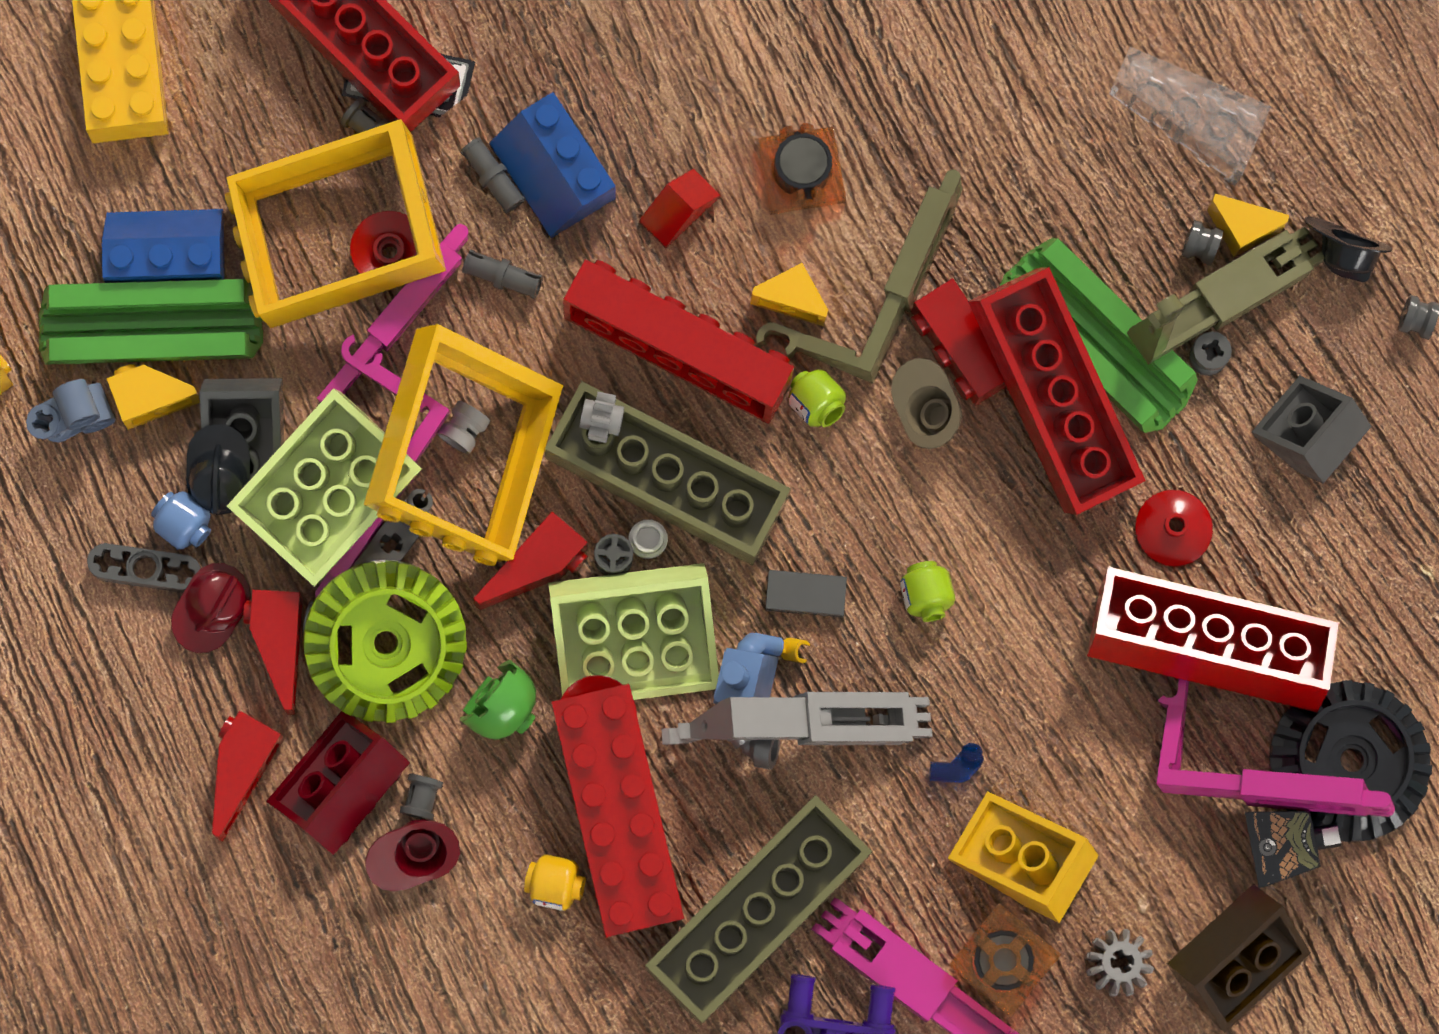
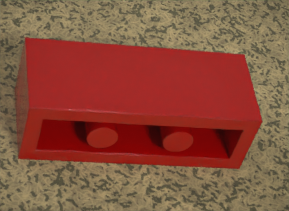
M953 278L914 302L911 310L913 316L910 317L914 328L922 337L928 336L934 345L932 353L942 368L949 367L956 378L953 381L954 386L964 400L970 398L974 406H977L1007 387L969 302Z

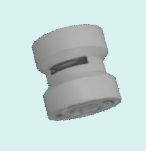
M458 401L452 409L453 417L449 422L443 423L437 435L450 446L470 455L476 445V436L478 433L486 430L490 419L473 406L463 401Z

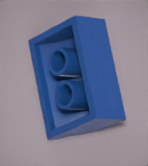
M554 92L522 110L489 142L493 152L507 168V173L522 196L525 197L526 202L550 238H553L616 199V185Z
M223 209L106 213L102 236V278L104 282L225 280Z

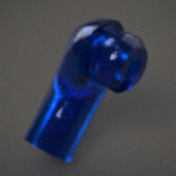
M967 743L951 763L931 761L929 781L967 782L983 764L982 748L976 743Z

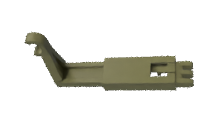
M954 169L949 170L945 174L939 190L928 187L884 288L886 300L860 357H856L857 352L855 350L803 334L777 323H767L758 330L756 336L758 347L760 348L765 345V340L769 335H777L790 341L789 345L785 348L789 359L798 351L874 384L904 312L911 313L913 304L918 297L955 212V207L963 190L960 173Z
M1306 226L1291 235L1285 230L1196 282L1189 291V294L1178 299L1173 294L1156 304L1158 307L1157 311L1132 326L1127 334L1149 365L1211 327L1215 331L1221 329L1307 278L1314 267L1324 262L1325 257L1322 252L1317 253L1311 258L1308 253L1319 246L1315 239L1310 240L1304 245H1301L1299 242L1310 234ZM1274 260L1273 264L1277 270L1287 263L1291 269L1276 276L1268 263Z

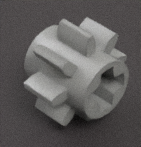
M598 391L596 400L585 399L580 428L589 430V440L607 443L608 434L619 436L625 407L615 405L616 395Z

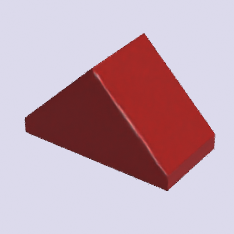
M692 169L666 184L639 219V223L666 249L710 208L721 195L695 169Z

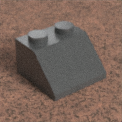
M1299 375L1254 428L1252 434L1295 471L1324 484L1372 426L1352 397Z

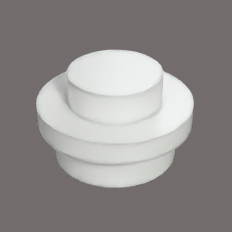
M642 520L632 527L629 533V542L633 547V553L638 557L653 559L660 556L666 549L668 536L665 528L659 522Z

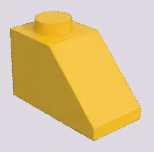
M135 364L125 365L115 370L114 376L106 378L127 430L200 403V398L194 386L146 365L138 367Z

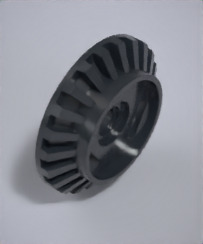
M1352 680L1330 683L1329 691L1318 712L1290 706L1278 722L1272 737L1269 766L1272 772L1364 779L1369 791L1388 793L1395 806V812L1389 817L1310 811L1313 827L1337 823L1340 841L1363 842L1382 837L1394 831L1416 812L1429 788L1427 785L1429 777L1432 775V765H1430L1431 747L1430 742L1427 743L1424 735L1425 729L1421 721H1417L1412 714V709L1406 703L1403 704L1392 692L1375 687V684L1352 682ZM1377 718L1391 731L1399 746L1397 752L1393 754L1369 724L1372 719ZM1318 724L1327 728V731L1313 763L1305 759V750L1314 727ZM1353 750L1360 755L1362 764L1358 771L1350 772L1343 768L1340 759L1344 751Z

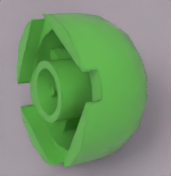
M507 660L499 665L497 669L502 674L497 679H492L488 676L463 709L467 715L460 717V721L482 737L498 740L509 737L515 731L523 734L535 719V715L531 712L536 704V688L532 679L512 660Z

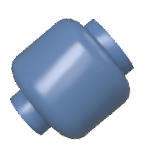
M180 491L176 494L173 492L167 493L156 504L151 513V516L154 518V531L179 550H183L190 545L200 546L211 532V529L208 527L211 517L210 511L198 505L192 495L185 491Z

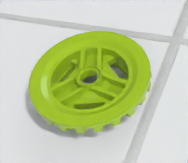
M371 561L342 572L332 579L316 597L304 627V656L315 685L324 697L341 709L342 712L361 718L364 721L394 723L397 720L417 717L419 713L426 709L433 708L452 689L455 679L463 668L464 655L467 650L465 621L452 594L429 572L400 561ZM391 595H398L425 609L426 613L421 622L388 605L387 602ZM339 626H351L352 664H338ZM384 631L392 632L397 638L395 648L388 653L379 652L374 646L376 636ZM423 664L427 672L422 678L403 690L391 691L388 686L390 682L418 665Z

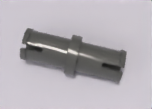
M480 137L472 140L461 149L460 153L465 156L479 175L480 179L478 182L480 185L490 190L504 209L505 214L513 211L525 201V197L521 195L507 176L505 165L503 163L498 164Z
M472 249L467 254L462 268V273L494 283V288L502 290L506 287L528 295L533 299L538 295L543 282V275L513 266L511 260L504 258L502 261L477 253Z

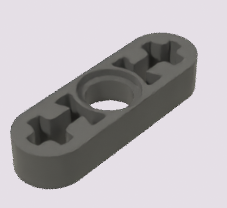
M108 543L95 546L89 552L87 558L89 570L101 581L180 593L185 591L192 577H188L185 583L181 584L178 576L166 574V582L160 581L164 574L163 561H169L167 567L170 570H182L183 564H188L190 571L195 574L201 569L197 560L189 555ZM105 553H110L114 561L125 563L124 555H130L126 563L127 576H121L123 569L118 566H109L107 572H102V568L96 563L97 559H104ZM142 558H151L156 563L155 573L147 579L139 578L134 573L136 562Z

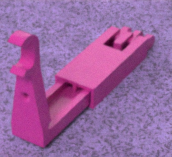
M456 225L440 243L446 271L405 284L367 329L368 338L353 354L354 358L364 364H370L374 360L375 354H379L382 349L388 352L461 265L462 257L457 253L468 240V228L465 225ZM346 363L317 397V402L320 404L333 388L345 395L362 373Z
M351 335L346 338L341 348L345 362L394 395H397L401 378L381 366L383 354H375L373 362L364 364L351 356L349 352L351 346L356 344L355 336ZM425 393L419 412L423 413L425 410L429 412L411 438L406 452L416 463L450 414L448 408ZM405 489L396 497L397 499L401 497ZM378 517L327 573L315 592L316 597L332 579L354 566L385 520Z
M1179 679L1178 691L1174 697L1167 698L1163 695L1158 699L1160 705L1167 708L1156 783L1163 793L1241 799L1245 801L1247 806L1359 816L1389 817L1395 812V806L1390 795L1386 792L1369 791L1364 779L1243 769L1242 775L1181 770L1189 681Z
M834 897L830 905L842 915L838 919L825 910L820 916L832 926L831 930L827 931L822 925L817 923L811 928L815 934L833 946L830 950L832 953L872 983L896 988L894 999L924 1022H928L931 1019L949 1034H1019L955 986L957 983L955 978L864 910L860 909L856 913ZM871 940H873L882 948L873 961H870L850 945L855 941L866 951L872 943Z

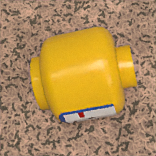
M543 855L537 862L530 863L525 878L524 891L530 894L532 903L537 906L566 911L573 904L574 899H582L586 877L580 876L579 865L574 860Z

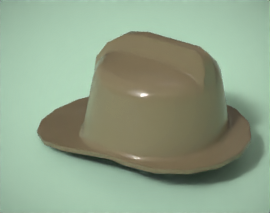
M922 358L907 361L898 368L892 380L891 393L894 405L911 442L920 448L934 449L941 447L954 438V434L961 424V405L955 396L947 375L939 365L931 360Z

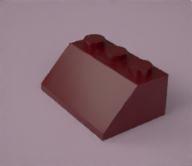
M341 711L266 802L312 840L334 855L348 841L350 835L363 819L373 811L377 802L391 785L400 778L401 773L410 762L378 733L353 716Z

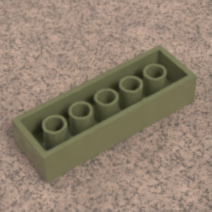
M581 381L545 447V459L753 566L789 498L791 488L616 399L615 405L625 407L619 436L608 434L607 443L589 440V430L580 428L585 399L596 400L597 392L602 391Z
M815 795L645 965L644 969L701 1026L839 888L873 851Z

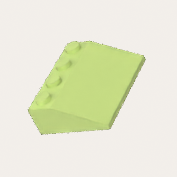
M333 388L233 498L227 507L307 581L316 587L378 518L376 515L377 511L365 506L364 501L385 432L341 391ZM406 454L394 498L422 470L408 454Z
M704 563L548 583L562 696L574 682L593 675L607 676L619 681L623 685L630 684L634 700L716 690L719 672L709 581Z

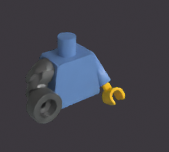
M750 633L744 636L738 643L737 649L726 647L714 694V704L716 705L730 697H770L779 660L778 656L781 655L786 661L805 663L807 659L799 658L798 649L801 645L810 646V643L797 638L788 637L783 640L781 637ZM727 740L732 743L735 749L740 747L743 751L742 753L752 759L755 767L769 770L774 768L780 750V740Z

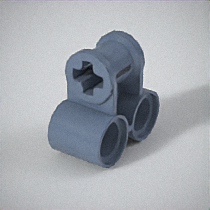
M77 379L60 385L53 390V398L33 407L27 415L26 424L28 431L35 438L48 439L49 441L60 443L81 432L88 434L102 430L112 425L116 418L100 383L87 385L86 380Z

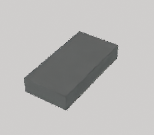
M769 570L765 611L844 617L847 577Z

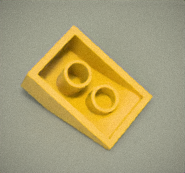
M987 791L948 859L1025 907L1060 923L1099 855L1086 837Z

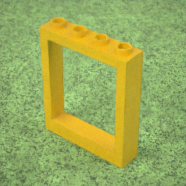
M401 119L226 177L230 192L225 193V199L229 211L232 215H235L237 226L233 227V234L238 247L243 249L245 260L241 261V269L247 283H251L253 295L249 296L250 307L256 318L260 317L270 328L446 271L413 136ZM393 156L417 255L279 300L257 200Z
M439 324L417 328L364 505L376 510V515L383 520L396 523L403 522L409 525V531L423 537L434 536L442 540L441 545L447 549L459 552L465 550L473 554V560L478 563L495 566L497 562L513 560L563 385ZM433 362L523 405L485 538L393 497Z

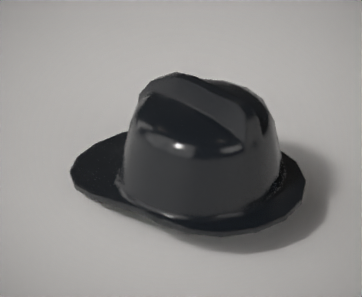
M1305 217L1304 222L1322 234V254L1325 257V265L1332 273L1340 277L1366 282L1371 278L1380 254L1392 252V247L1385 243L1362 237L1320 218Z
M223 424L207 425L197 431L189 442L186 471L187 490L198 505L209 510L211 514L231 513L232 511L227 505L250 481V452L248 443L243 435L231 426Z

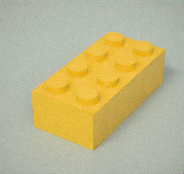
M72 0L85 124L92 144L168 135L169 129L154 0Z

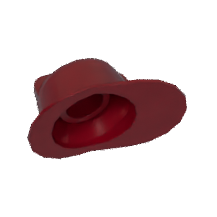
M211 563L199 569L192 577L175 605L171 616V630L176 641L181 646L195 653H209L220 648L228 640L243 616L246 600L250 599L249 586L241 572L225 563Z
M425 819L412 820L401 828L388 832L375 840L368 849L365 859L366 873L373 884L383 890L393 892L406 890L430 880L438 879L448 874L457 864L460 856L459 840L454 831L443 823Z

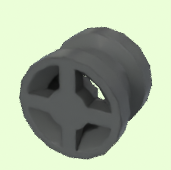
M1194 220L1181 256L1186 258L1195 256L1200 258L1203 264L1211 266L1224 230L1219 228L1210 230L1205 228L1202 222Z
M1410 294L1403 308L1398 330L1404 333L1414 331L1419 333L1421 338L1429 340L1439 317V303L1432 301L1427 304L1421 302L1418 296Z
M1211 331L1202 334L1190 349V365L1201 375L1212 376L1218 374L1231 358V344L1226 336L1221 333Z
M609 534L602 537L594 550L595 566L603 575L627 573L633 563V547L629 540L618 534Z

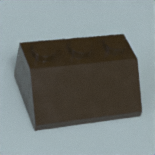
M1253 884L1216 919L1209 923L1191 942L1181 949L1167 965L1181 987L1218 1028L1225 1033L1311 952L1284 907Z

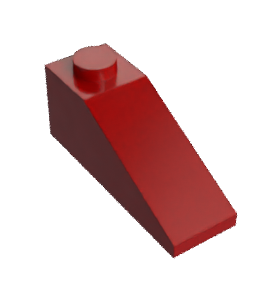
M552 511L517 549L514 559L507 561L473 598L474 605L479 610L546 585L549 582L561 579L568 571L574 574L588 558L585 554L588 550V542Z
M252 590V601L246 600L244 604V624H250V631L284 711L287 715H295L303 607L302 595L300 592Z
M239 711L235 718L229 716L218 734V737L222 738L218 750L212 834L222 842L284 741L280 733L242 711Z

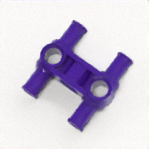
M791 974L787 1010H783V1013L780 1014L777 1034H785V1030L791 1026L801 1027L805 1030L806 1034H896L895 1025L891 1024L896 988L870 985L871 993L867 1020H863L862 1023L815 1017V1014L811 1013L816 977Z

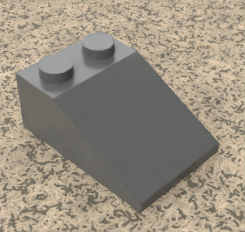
M283 378L204 379L200 389L201 429L207 425L223 424L233 427L243 435L248 443L250 452V480L284 443Z

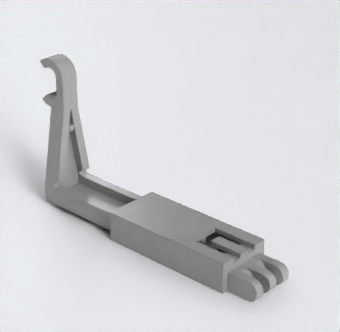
M805 692L794 697H730L720 701L690 723H678V728L661 729L662 744L680 745L701 739L798 740V745H901L911 742L913 739L933 737L931 728H919L918 723L931 722V713H917V708L930 706L929 697H909V692ZM865 708H887L888 715H873V725H866V722L870 721V717L865 716Z

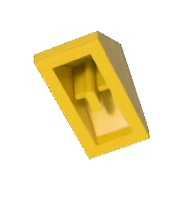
M1219 194L1213 196L1207 210L1215 226L1224 230L1222 237L1234 257L1281 233L1289 218L1287 214Z
M803 263L755 286L751 295V305L820 326L825 324L828 308Z

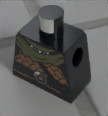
M1310 811L1245 812L1259 888L1319 868L1321 864L1318 850L1341 847L1337 823L1313 827Z

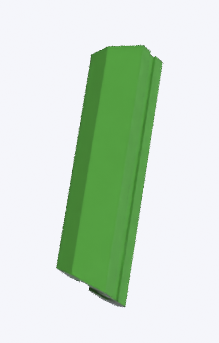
M1051 238L1028 251L1015 266L1004 274L1000 286L1036 268L1050 267L1108 398L1143 433L1162 430L1176 414L1186 407L1198 381L1196 372L1173 350L1148 365L1127 334L1132 326L1142 320L1058 238Z
M245 279L48 285L44 289L39 312V351L45 365L253 358L263 344V320L260 317L256 318L251 310L249 296L253 295L251 283H247Z

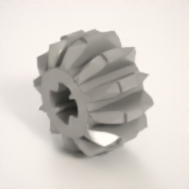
M1111 929L1105 932L1107 944L1099 938L1092 941L1093 946L1100 954L1095 952H1088L1086 954V960L1097 963V966L1088 969L1086 973L1087 976H1094L1098 973L1101 975L1102 978L1095 984V988L1098 990L1105 987L1109 982V996L1115 997L1118 995L1120 984L1125 995L1131 996L1134 994L1132 982L1140 988H1144L1147 985L1145 978L1139 972L1144 974L1153 973V966L1142 963V960L1153 956L1152 950H1145L1140 953L1137 949L1144 942L1142 936L1129 943L1130 930L1124 929L1120 934L1118 942L1115 932ZM1113 953H1117L1119 958H1127L1129 965L1123 967L1126 973H1122L1120 968H1112L1110 961L1116 958Z

